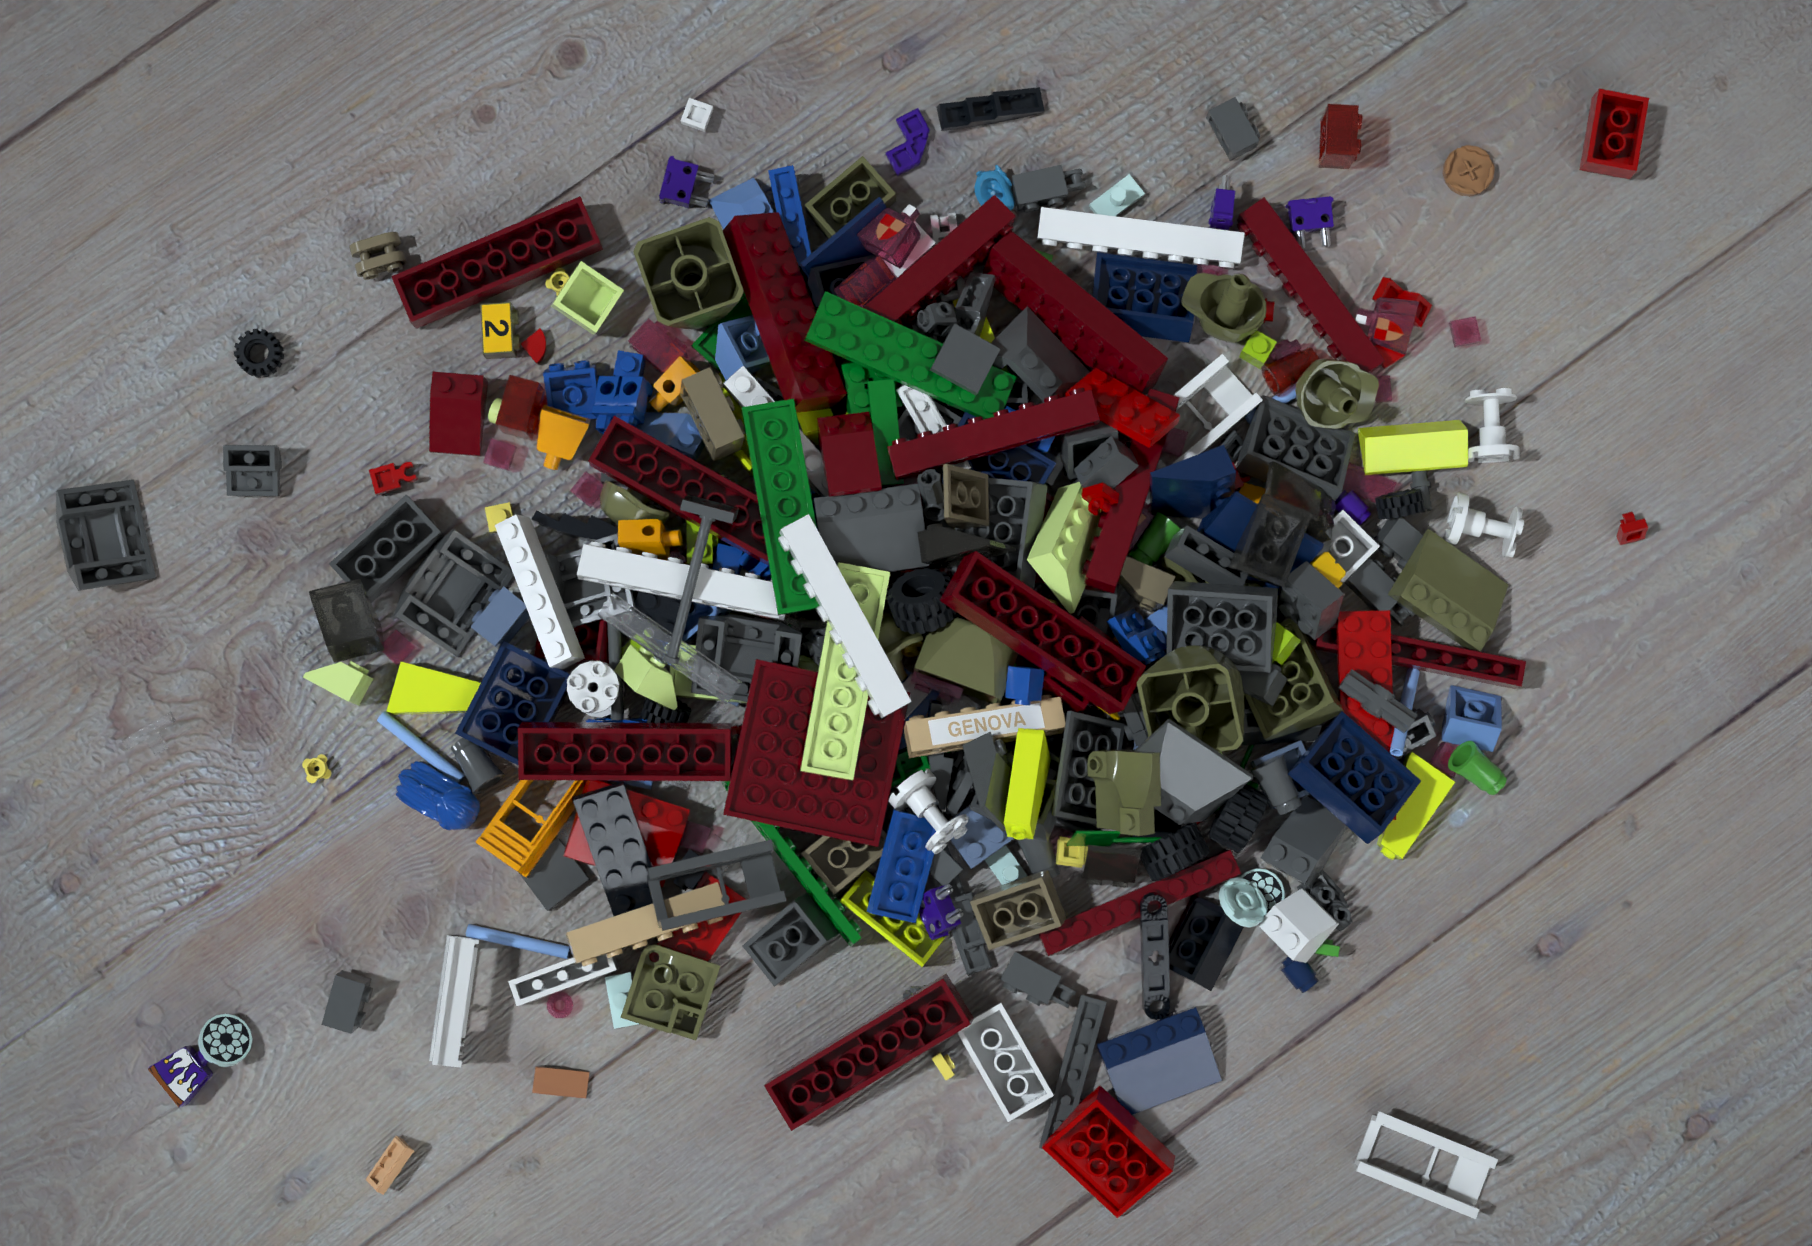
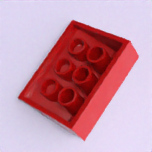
M587 780L582 794L611 784L599 780ZM627 790L653 867L672 863L683 836L690 809ZM576 812L563 856L596 866ZM665 880L659 881L660 887L664 886Z
M1101 1085L1073 1110L1042 1145V1148L1116 1218L1120 1217L1173 1172L1175 1155Z

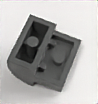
M223 445V469L226 471L227 496H280V469H282V461L277 445Z

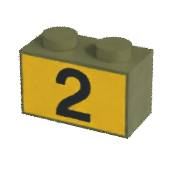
M511 302L480 304L484 357L486 359L516 358L517 350L521 349L520 335H516L515 325L520 323L518 309H515Z

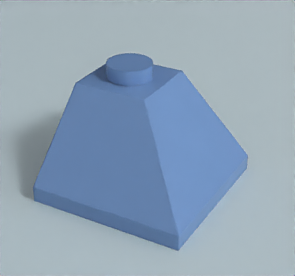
M754 178L709 199V203L723 229L737 215L774 213L765 194Z
M753 315L723 322L718 325L715 361L725 380L742 366L752 374L771 364Z

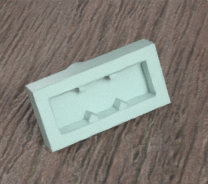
M1128 174L1090 203L1089 207L1095 214L1117 217L1141 199L1145 193L1131 175Z
M1006 845L984 860L1001 885L1028 876Z
M632 972L605 977L614 1029L639 1024L620 1018L632 984Z

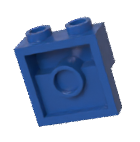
M589 360L576 361L573 367H564V363L550 364L549 369H545L543 372L547 405L588 419H596L591 413L593 406H595L594 402L598 384L596 364L590 365Z
M1134 608L1107 621L1123 651L1144 665L1155 662L1166 655L1164 650L1167 649L1163 633L1157 630L1156 626L1146 630L1143 617Z

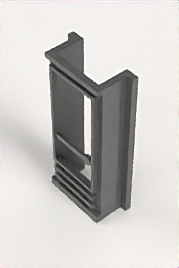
M772 840L648 868L647 880L659 928L665 931L786 902L784 891H780L771 852L774 850ZM740 862L749 899L729 904L730 898L726 894L720 867ZM716 868L722 892L721 900L725 905L668 918L659 881Z

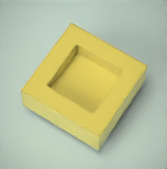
M510 502L485 507L489 532L491 534L497 533L496 524L514 516Z
M1060 836L1057 842L1056 864L1082 868L1084 865L1085 846H1067V842L1071 838Z
M939 1052L931 1057L945 1080L955 1075L952 1069L956 1066L948 1054L943 1056Z

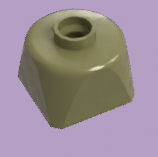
M708 217L638 241L633 252L657 321L664 325L681 329H699L712 325L724 318L742 297L744 291L720 222ZM689 274H697L702 277L700 282L694 286L682 285L683 279Z
M953 616L951 622H947L944 627L927 633L914 667V674L938 685L982 701L985 700L990 704L1000 703L1006 689L1008 666H1014L1018 653L965 617Z
M1200 645L1180 647L1163 656L1137 681L1148 737L1160 727L1156 720L1155 712H1157L1162 725L1170 719L1218 752L1237 749L1243 742L1244 690L1242 679L1237 667L1223 653Z

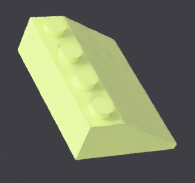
M1080 482L1058 488L1027 558V561L1070 614L1075 612L1086 586L1084 584L1086 576L1082 575V570L1086 559L1090 561L1094 552L1090 551L1093 538L1094 536L1099 537L1102 528L1098 527L1100 520L1099 509L1097 516L1088 511L1089 503L1082 498V488L1084 487L1081 486Z

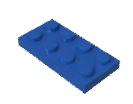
M893 810L866 912L916 923L934 853L928 851L925 846L928 840L936 833L925 817L918 818L915 814Z

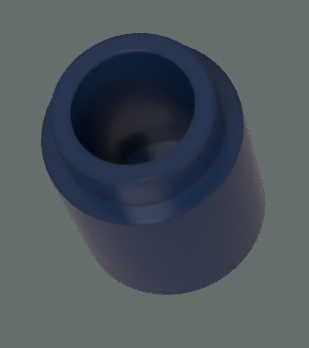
M1289 956L1281 962L1284 965L1281 968L1282 973L1296 990L1299 989L1304 993L1319 981L1315 976L1317 973L1308 962L1293 961Z

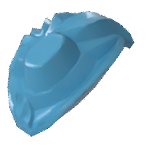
M995 165V170H981L976 173L977 179L974 188L980 205L982 206L993 195H996L1011 211L1014 208V197L1011 192L1012 183L1000 166Z

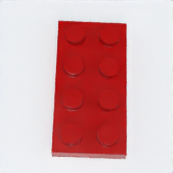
M1097 368L1092 370L1065 393L1066 397L1070 396L1069 392L1075 389L1084 388L1085 391L1091 390L1100 421L1148 448L1152 447L1180 421V414Z
M706 872L695 889L718 882L720 887L718 879ZM724 884L726 894L730 898L729 904L746 900V898ZM742 912L723 916V920L709 925L707 920L697 923L698 928L683 933L682 929L673 931V937L659 941L657 944L709 961ZM652 952L650 954V960L653 962H657L659 960V954L656 952Z

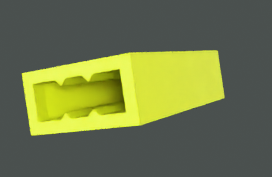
M400 662L386 712L395 715L466 713L481 683Z
M1018 728L1004 817L1007 837L1017 840L1024 838L1034 839L1051 762L1044 730Z
M1413 752L1406 755L1403 765L1419 778L1421 782L1396 814V820L1390 822L1384 832L1379 835L1377 845L1382 848L1380 852L1391 860H1394V858L1403 859L1455 783V781Z

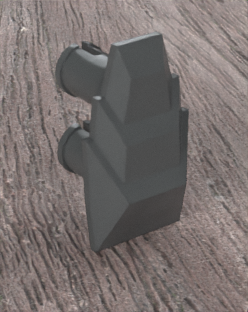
M1324 870L1321 871L1312 889L1302 883L1297 886L1298 890L1305 889L1339 923L1336 929L1340 932L1353 923L1351 913L1347 909L1349 906L1344 899L1345 894Z

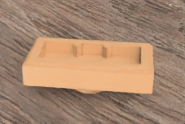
M395 1136L365 1180L378 1193L384 1195L414 1150L402 1138Z

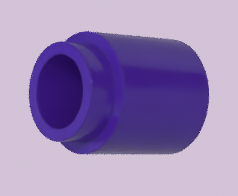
M1344 490L1335 500L1337 504L1333 507L1338 513L1344 510L1358 525H1361L1372 514L1368 510L1367 504L1353 490L1349 493Z

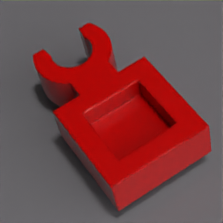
M405 462L400 466V469H396V465L390 463L370 469L369 473L375 494L378 496L402 489L400 481L409 483L417 481L418 477L416 475H406V470L414 467V464L412 462Z

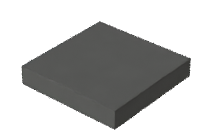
M954 324L930 371L976 396L1000 348Z
M559 838L551 843L527 878L521 875L547 911L551 910L590 880L576 860L563 856L566 847Z

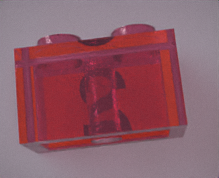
M879 255L866 260L842 281L834 291L840 298L863 308L895 281L896 277Z
M648 318L628 342L636 352L644 355L645 360L663 375L679 356L688 358L685 351L687 347L677 337L672 340L666 334L668 330L663 324L658 321L653 323Z

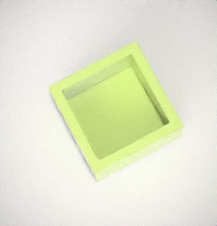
M581 261L555 298L551 307L594 335L624 290Z

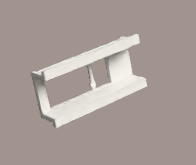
M1223 354L1173 395L1179 397L1177 410L1186 404L1204 424V428L1210 431L1174 463L1202 453L1263 401L1257 393L1252 395L1227 367L1229 361ZM1203 388L1228 415L1214 429L1211 427L1212 424L1207 422L1189 402ZM1161 459L1156 470L1166 467Z
M450 935L446 937L429 1061H432V1065L461 1068L462 1060L459 1058V1055H463V1051L460 1049V1046L464 1047L461 1038H465L478 950L474 945L479 944L478 939Z
M1378 1111L1377 1116L1372 1115L1354 1164L1357 1165V1172L1476 1219L1480 1209L1476 1208L1475 1205L1489 1168L1495 1169L1498 1159ZM1381 1125L1435 1147L1425 1175L1421 1177V1184L1367 1162ZM1439 1149L1459 1156L1445 1193L1425 1186L1426 1182L1430 1180L1429 1174Z

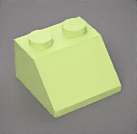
M630 644L614 671L636 693L672 710H676L677 700L672 675L664 668L666 664L654 657L655 653L644 646H641L639 649Z
M352 661L348 665L338 662L306 672L303 678L358 706L373 681V678L367 675L369 670Z

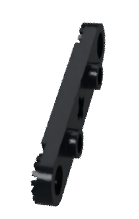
M1156 892L1147 893L1140 901L1142 1007L1146 1015L1152 1020L1166 1017L1170 1009L1168 907L1164 897ZM1150 901H1160V908L1156 912L1147 911ZM1153 951H1157L1161 955V957H1157L1156 962L1149 958V956L1153 955ZM1153 1000L1163 1002V1006L1159 1011L1153 1012L1150 1010L1149 1005L1153 1003Z

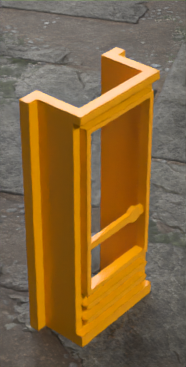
M520 780L476 843L527 878L575 811L573 797L583 793L587 780H575L546 821L541 815H536L519 803L534 781ZM515 806H518L535 818L537 823L543 824L531 842L504 824Z

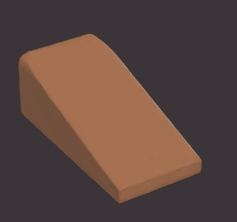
M536 1066L532 1093L586 1099L590 1072Z

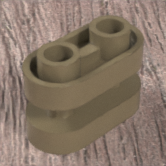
M398 232L380 234L354 242L349 246L352 257L361 259L360 262L355 264L358 277L370 280L378 277V273L385 271L393 273L403 269V265L407 263L403 251H395V247L401 244ZM382 251H385V253H386V254H383V255H380V256H376V257H373V258H371V256H370V255H372V254H376V253H379V252H382Z

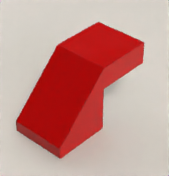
M1387 277L1382 278L1372 298L1384 311L1422 328L1432 307L1422 295L1403 290L1391 278Z

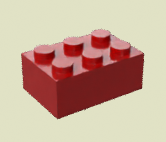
M1605 89L1597 90L1591 99L1579 170L1630 179L1637 172L1649 103L1648 97Z

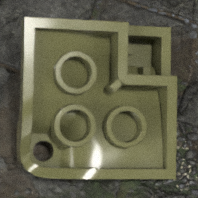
M1131 750L1093 751L1088 757L1087 768L1088 777L1093 778L1095 782L1097 828L1120 831V834L1143 836L1155 834L1154 807L1161 806L1160 753Z
M659 944L648 945L640 956L620 1018L696 1041L721 965ZM652 952H656L659 954V960L657 962H653L650 960V954Z

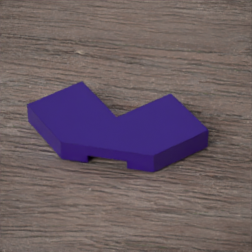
M918 108L896 119V123L906 142L885 152L897 177L920 165L930 129Z

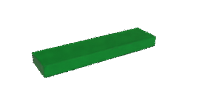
M894 380L867 381L870 417L881 486L902 484L904 479L896 480L887 448L892 446V441L900 439Z

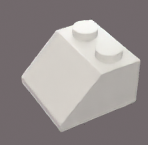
M1303 888L1275 904L1258 924L1293 961L1304 963L1311 958L1339 925Z

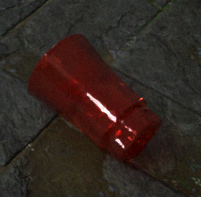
M1307 347L1287 357L1263 365L1261 367L1262 375L1271 392L1280 397L1296 385L1305 370L1314 361L1318 360L1319 357L1311 347Z

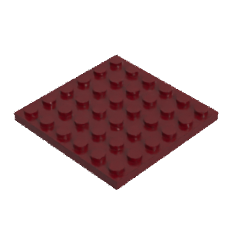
M756 659L723 815L878 847L908 704L881 719L879 714L874 715L870 709L868 701L871 699L868 695L853 781L802 772L800 769L818 672Z

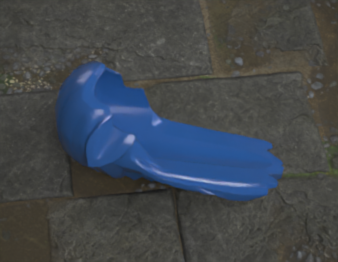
M418 761L411 764V769H405L399 774L398 777L401 785L396 787L398 799L412 809L439 822L443 829L462 830L470 827L476 821L480 812V802L468 787L458 784L427 764Z

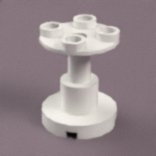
M1501 388L1496 389V393L1485 394V390L1470 391V396L1465 398L1467 404L1483 405L1484 427L1479 429L1480 446L1468 449L1469 462H1473L1474 457L1478 458V463L1509 461V456L1512 455L1514 460L1520 458V447L1506 444L1505 427L1500 426L1499 404L1509 403L1517 399V396L1512 394V389Z
M1458 492L1457 496L1454 497L1447 519L1451 529H1445L1444 540L1456 545L1462 533L1475 537H1480L1481 533L1504 538L1502 555L1503 557H1513L1516 550V543L1514 542L1516 534L1521 535L1524 526V520L1521 519L1523 509L1515 507L1508 523L1486 518L1485 512L1468 508L1469 495Z
M589 661L580 664L567 679L568 696L576 708L591 717L604 718L611 716V705L614 704L619 694L617 675L608 665L600 661ZM623 683V700H624V696H625V686H624V683ZM598 685V690L594 692V687Z
M926 769L925 773L923 770H920L897 787L900 792L897 796L892 793L889 802L895 810L901 811L910 807L918 818L925 817L936 833L928 840L925 847L928 851L938 854L947 846L946 843L953 837L958 839L967 832L968 829L965 825L968 823L969 818L966 814H963L948 822L936 807L939 801L930 791L937 778L930 769Z

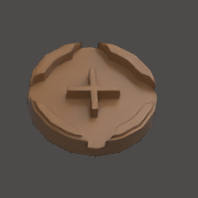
M1461 146V148L1452 151L1444 162V181L1450 190L1458 195L1468 197L1478 195L1486 190L1493 180L1494 164L1489 158L1488 153L1478 146Z

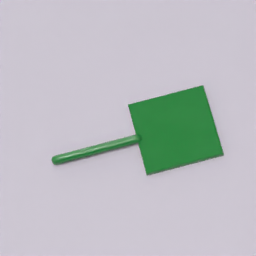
M1076 831L1067 842V846H1110L1113 842L1152 843L1162 837H1118L1120 831Z

